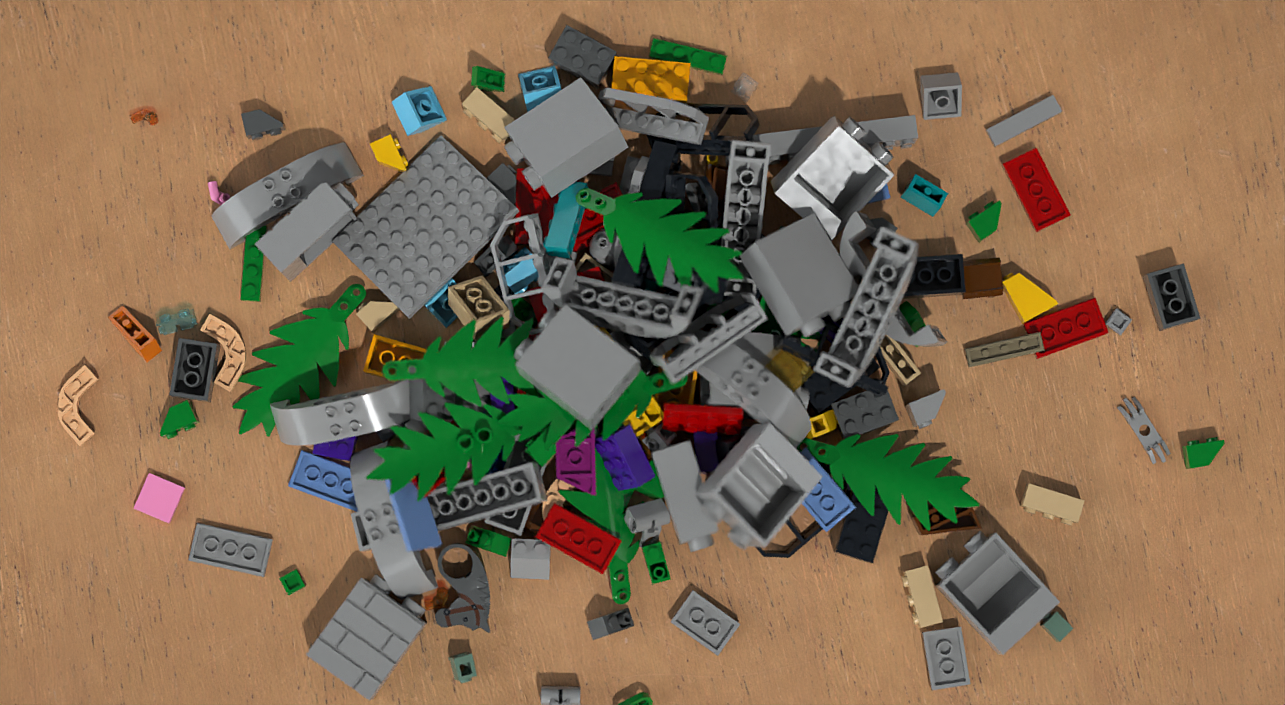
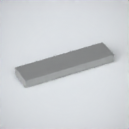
M1054 95L986 129V132L994 147L1060 114L1062 110Z

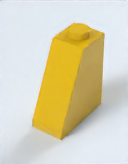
M1012 272L1003 277V291L1022 324L1058 304L1057 300L1020 273L1014 275Z

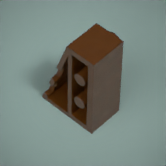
M934 507L929 508L930 531H927L915 515L910 517L918 535L982 529L973 507H954L958 520L957 523L944 517Z

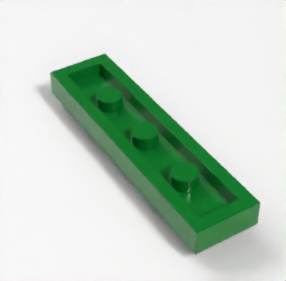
M653 38L649 58L691 63L690 68L723 75L727 59L725 55Z
M263 226L246 236L241 301L261 302L265 254L255 243L267 233V226Z

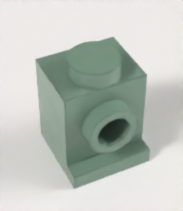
M464 652L448 657L455 680L460 681V683H466L471 681L472 677L477 676L472 653ZM461 664L464 665V669L462 671H460L459 667Z

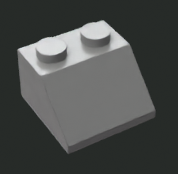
M959 73L920 76L923 119L961 117L962 84Z
M945 389L905 406L913 427L918 426L919 429H922L932 424L931 420L936 418L946 394Z
M512 539L511 578L549 580L551 546L541 540Z

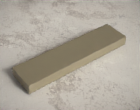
M1040 332L965 348L969 367L1045 351Z

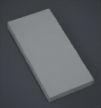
M197 523L188 560L265 577L273 539Z

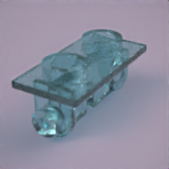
M182 309L178 311V314L171 316L170 314H164L160 316L156 321V326L161 325V327H158L159 333L167 335L177 332V324H179L181 331L193 328L194 325H197L196 317H193L194 309Z

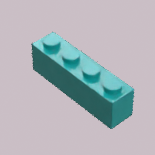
M575 182L558 193L559 200L554 205L553 220L549 221L548 236H545L543 243L549 256L571 258L585 207L577 203L576 195L581 189L588 188L587 183Z

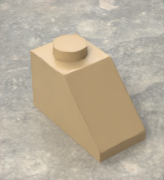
M370 301L368 304L364 302L357 309L359 312L356 315L374 333L400 309L393 302Z

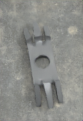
M1135 397L1132 398V401L1139 412L1127 398L1123 399L1132 417L1121 406L1117 407V409L1133 429L1152 464L1156 463V459L1150 448L1154 449L1163 463L1166 462L1158 443H1160L1167 456L1171 453L1147 417L1144 408ZM1140 426H1149L1150 433L1147 436L1141 435L1139 432Z

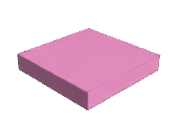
M149 473L134 509L170 523L185 488Z

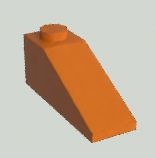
M124 306L108 317L146 362H149L162 351L156 339Z

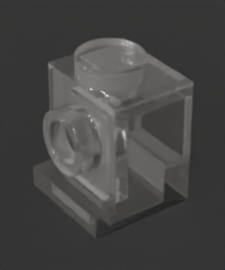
M743 72L734 84L731 92L747 102L758 88L759 83Z

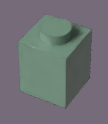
M1049 612L1042 618L1044 622L1041 626L1056 642H1060L1073 629L1058 612Z

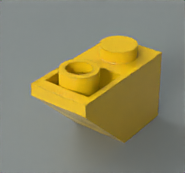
M390 134L370 143L380 165L402 173L407 171L406 166H408V162L405 156H400L398 149L401 147L397 138L393 139Z
M832 409L810 417L812 429L805 438L812 439L838 428Z

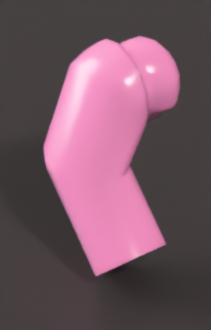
M217 181L208 183L212 201L222 205L230 199L229 194L219 191Z

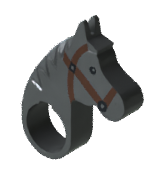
M461 543L450 544L441 551L438 557V569L441 575L459 593V597L451 603L449 608H441L436 612V623L443 628L464 625L467 628H471L472 631L482 628L490 633L487 623L490 611V591L483 564L468 546ZM462 548L469 552L473 562L472 572H469L466 577L453 578L447 575L442 568V558L448 550Z

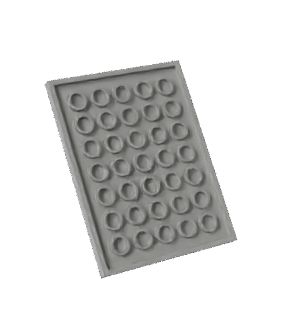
M441 135L407 168V171L395 179L356 217L357 220L355 222L353 220L332 242L410 319L496 235L503 221L511 220L519 210Z

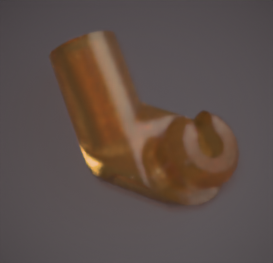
M142 109L129 115L133 124L145 120L149 122V125L153 126L159 121L157 114L147 109Z
M440 587L437 590L433 600L424 601L426 611L441 608L445 605L449 598V592L445 587Z

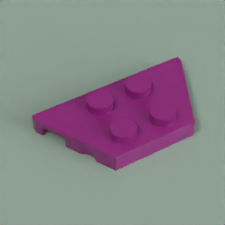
M576 429L564 434L556 442V478L591 495H596L595 430L593 429L587 438L576 447Z

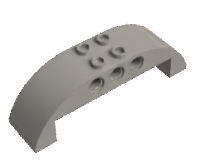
M732 140L722 224V229H729L730 232L721 237V247H728L743 253L761 239L767 171L771 144L737 140ZM737 256L728 260L744 278L742 280L729 279L724 296L750 293L756 297L757 286L740 257Z
M346 143L330 145L307 154L246 187L218 207L211 217L228 248L232 249L245 242V236L289 213L303 199H307V196L321 183L324 184L326 182L333 188L339 182L341 184L345 182L349 185L364 175Z
M856 211L848 220L843 231L840 243V257L857 286L860 287L861 280L864 278L871 263L858 243L875 232L876 228L867 214ZM899 308L886 332V335L890 338L910 345L936 347L948 343L937 326L927 325L914 333Z
M881 227L873 244L878 249L829 352H822L814 369L847 387H851L859 379L878 350L905 294L917 259L918 243L884 227Z
M558 257L555 258L542 285V290L557 306L562 308L566 304L592 325L652 338L670 337L682 332L688 326L703 292L700 288L683 285L677 298L577 276L574 261Z
M697 330L692 335L699 341L710 332ZM680 343L667 360L670 361L692 346V344ZM730 344L695 369L760 423H771L795 449L812 429L809 415L795 394L782 381L735 344Z
M398 380V382L291 405L289 400L271 403L270 407L280 441L288 445L319 444L382 430L410 419L409 380Z
M386 441L352 454L350 463L351 482L358 511L376 563L393 593L401 600H404L406 597L410 598L436 589L438 585L433 570L425 571L419 550L407 552L385 480L366 479L369 473L385 461L374 452V449L391 447L390 441Z

